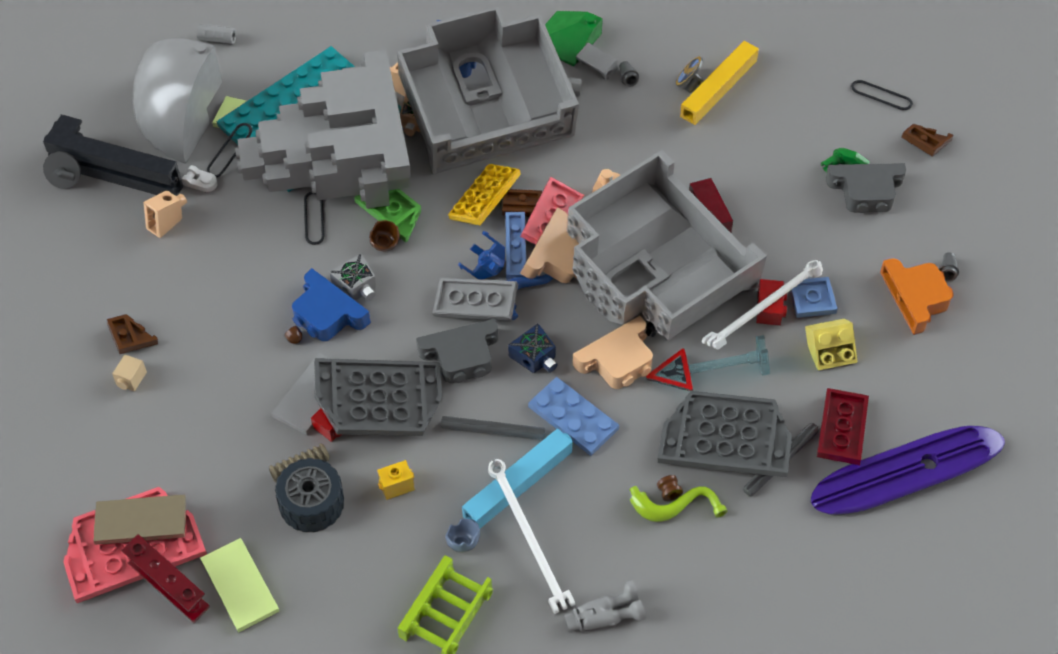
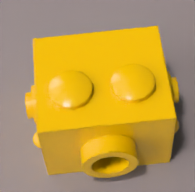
M406 460L377 470L379 490L383 491L386 500L415 490L414 473L412 469H409Z

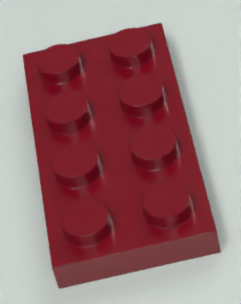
M827 388L817 451L818 458L860 465L869 401L868 395Z

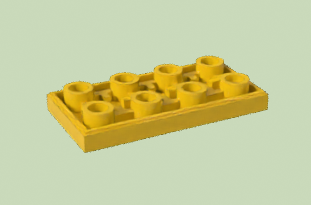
M488 164L479 177L474 180L470 188L465 191L461 199L454 205L448 214L449 218L480 226L521 175L520 170Z

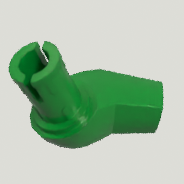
M837 148L833 151L832 156L821 162V166L825 165L823 170L827 172L828 165L869 164L870 161L858 152L846 148Z

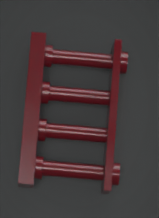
M139 534L121 550L131 559L128 562L129 566L191 622L195 623L210 608V605L202 599L205 593Z

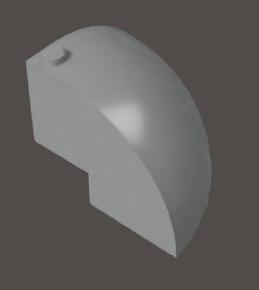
M182 38L158 41L145 52L135 75L133 108L135 119L142 135L153 144L155 149H160L165 152L166 156L185 164L210 124L206 108L222 84L214 45Z

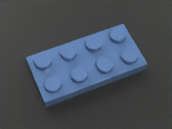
M558 377L553 379L528 402V407L554 428H558L562 433H567L571 437L572 442L590 456L619 430L618 423Z

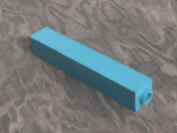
M557 428L505 471V477L516 499L572 453L573 442L567 433H562ZM496 479L465 503L462 506L463 517L474 520L478 523L479 528H482L506 508L509 503L499 482Z

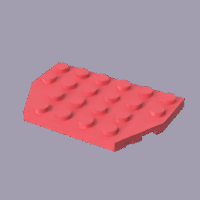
M156 487L126 499L168 495L163 489ZM95 510L74 517L72 533L68 540L69 547L63 561L76 603L144 579L129 566L128 562L131 559L121 551L129 542L95 545L93 541ZM188 510L186 511L185 537L146 540L174 566L207 555L194 516Z

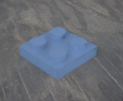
M829 277L805 279L790 290L797 318L837 314L838 309Z

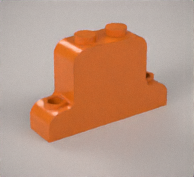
M898 259L883 260L880 273L912 333L915 335L924 332L927 323L931 322V315L947 311L950 301L954 296L952 288L945 281L943 272L939 271L938 267L933 263L905 268Z

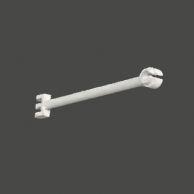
M818 260L808 262L804 271L719 333L711 331L703 337L702 343L717 350L727 344L725 339L727 336L808 277L817 278L821 276L823 271L821 262H818Z
M495 459V468H499L500 472L494 473L493 461H491L488 465V473L499 482L554 597L548 599L553 613H559L557 603H559L562 610L567 609L564 601L566 599L571 607L575 606L576 604L570 591L567 590L562 593L505 477V463L500 459Z

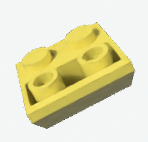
M839 319L805 326L808 348L817 370L858 362L852 322L846 319Z

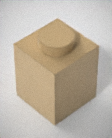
M124 355L112 375L119 388L135 391L147 371L142 360Z

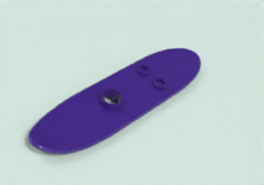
M961 426L934 433L861 460L860 465L849 464L836 470L818 483L812 492L811 503L815 509L826 514H850L865 511L976 469L1001 452L1005 445V439L999 432L984 426ZM923 459H930L936 464V467L927 469L924 463L921 464V461Z

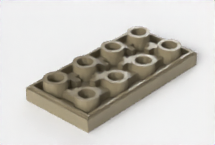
M184 494L97 501L93 539L95 545L130 542L137 534L145 540L185 537L186 496Z

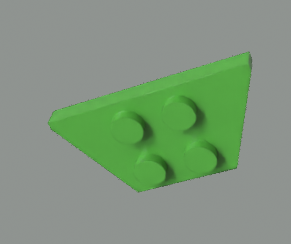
M400 189L388 190L389 206L366 209L365 201L361 202L360 195L354 197L355 203L378 221L388 220L394 222L399 228V238L404 242L409 240L422 211L421 205Z

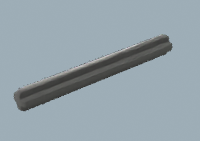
M442 416L441 427L445 429L544 440L545 438L544 427Z
M809 423L792 440L790 459L818 433L819 427L817 425ZM756 474L744 486L743 491L748 496H753L773 476Z

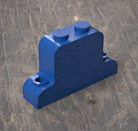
M313 268L304 275L305 285H303V288L306 292L292 303L294 315L292 320L297 326L305 328L311 337H316L320 341H329L345 326L349 325L356 330H362L371 323L370 314L367 309Z

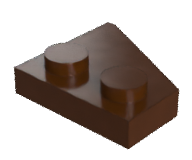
M912 124L903 132L901 138L933 157L952 141L954 135L948 133L947 136L936 134V129Z
M127 314L107 319L108 328L119 354L158 344V338L155 335L151 336L141 324L134 322V319Z

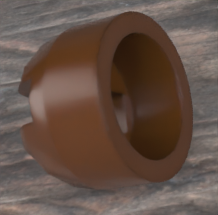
M298 326L291 327L284 334L286 339L292 344H297L302 340V332Z

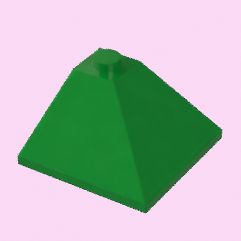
M556 11L545 26L560 61L574 67L579 61L576 59L577 54L587 43L593 45L601 36L603 18L584 11Z

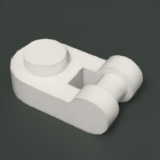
M193 165L188 168L187 175L182 177L184 186L202 192H211L218 185L214 174L199 170Z

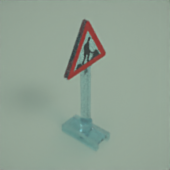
M764 335L756 336V351L691 365L688 364L685 349L682 348L646 375V379L690 392L693 391L690 376L693 373L746 363H758L762 376L770 374V367Z

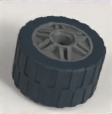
M313 458L297 460V462L288 465L281 472V475L278 476L275 492L280 514L293 529L307 533L318 532L333 525L340 517L344 508L342 482L337 470L328 462Z

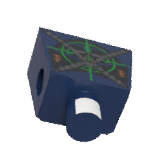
M538 323L508 344V356L532 373H536L541 368L551 373L558 366L554 361L556 347Z

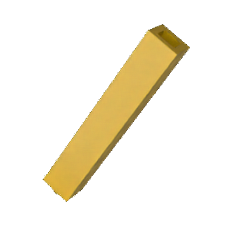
M743 41L681 104L680 117L696 125L757 62L759 48Z

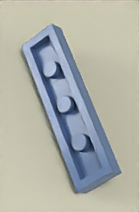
M505 212L506 280L514 277H524L520 272L526 263V241L520 236L525 228V212Z

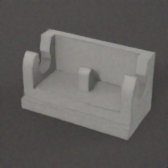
M587 43L576 56L581 65L586 63L602 73L606 80L618 71L617 59L590 43Z

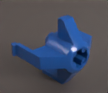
M483 231L482 234L494 242L489 250H483L475 243L472 245L470 250L479 256L478 265L474 270H470L460 262L458 264L461 270H466L479 280L499 274L505 264V246L491 237L487 231Z

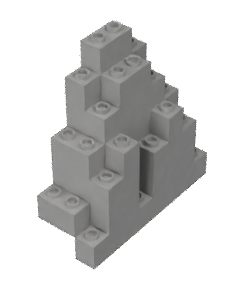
M386 50L364 52V60L361 61V66L321 72L322 80L318 81L319 86L301 88V96L297 97V104L279 106L280 114H277V119L260 121L258 123L259 130H256V137L238 139V147L235 148L236 158L240 159V162H237L238 173L243 174L244 181L263 178V183L268 185L269 192L311 186L312 193L317 194V200L360 194L361 202L365 201L366 209L389 206L388 190L409 187V178H411L410 163Z

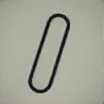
M856 80L852 83L851 87L854 92L900 110H908L913 105L909 97L863 80ZM856 83H864L904 98L910 102V105L908 107H900L860 92L854 88V85Z
M241 123L233 130L208 165L207 172L210 173V167L241 126L249 127V133L246 138L251 136L252 127L248 123ZM236 152L230 158V160L222 169V171L219 174L215 175L216 178L220 177L225 172L227 167L235 158Z
M309 192L304 196L305 239L309 244L316 245L321 243L325 236L323 200H320L322 237L319 241L312 242L308 239L307 197L316 193Z

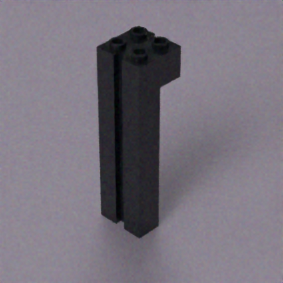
M61 114L58 120L54 122L50 132L44 137L43 143L48 156L57 151L73 155L81 167L82 175L154 195L169 191L177 196L183 188L177 161L84 137L79 132L81 129L80 125L82 124L81 119Z

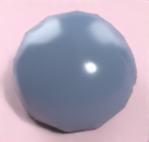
M461 518L457 525L451 524L445 535L447 545L456 552H466L475 548L480 539L478 523L472 519Z

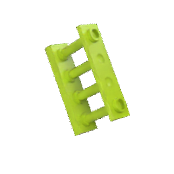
M444 555L397 628L399 638L407 641L411 635H417L442 648L441 654H456L459 647L458 642L485 600L488 601L493 593L492 579L487 577L483 585H480L455 572L453 559ZM452 580L476 592L477 594L471 604L443 590L442 586L445 581ZM434 598H441L466 612L458 622L431 608V603ZM428 616L453 629L454 631L448 641L420 627L419 622L422 617Z

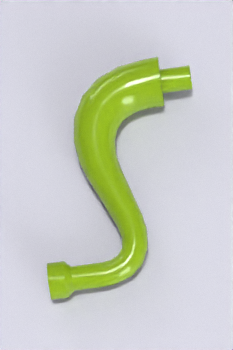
M637 486L629 489L632 494L630 502L634 509L643 518L652 522L670 520L677 516L696 497L701 495L706 496L710 500L714 508L713 512L717 518L724 516L728 512L725 505H722L717 495L705 486L692 488L667 505H656L648 498L645 492H640Z

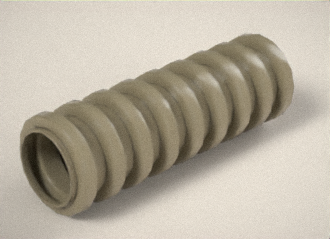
M320 443L319 447L313 446L312 450L307 449L305 453L302 451L300 455L295 454L294 458L288 457L287 461L284 459L280 464L277 462L275 466L270 465L269 471L274 482L277 483L281 472L291 463L297 462V460L313 458L325 460L326 462L329 461L330 457L325 445Z

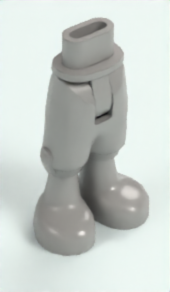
M629 580L625 583L624 591L616 597L610 595L602 596L576 609L574 608L573 612L564 615L569 632L577 629L582 632L583 630H592L610 625L615 626L620 623L621 619L633 618L641 621L646 619L641 600H638L633 580ZM628 604L630 605L629 607L624 608V609H621V610H613V609H616V607H619V606L628 605Z

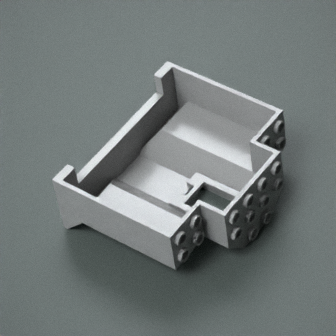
M498 6L488 7L484 10L469 12L465 15L454 16L427 24V43L397 51L398 74L425 142L433 174L575 135L579 103L541 15L529 16L525 19L505 23ZM468 62L482 64L486 69L492 86L468 92L459 67ZM488 93V95L478 98V94Z
M660 150L570 206L568 209L567 232L571 238H575L579 243L574 247L573 272L581 285L586 299L589 302H593L600 315L605 316L611 322L625 324L635 316L643 313L644 318L654 324L657 332L660 335H664L667 340H670L741 291H756L762 277L767 256L754 242L747 246L746 249L673 174L675 162L663 150ZM640 262L655 279L634 293L623 295L611 280Z

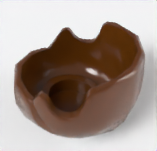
M382 220L376 222L369 234L371 246L382 252L393 250L399 241V228L392 221Z

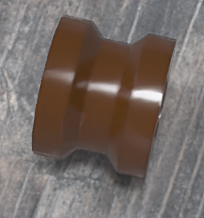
M675 475L665 476L657 482V487L662 491L664 501H673L683 494V489L681 486H678V479Z

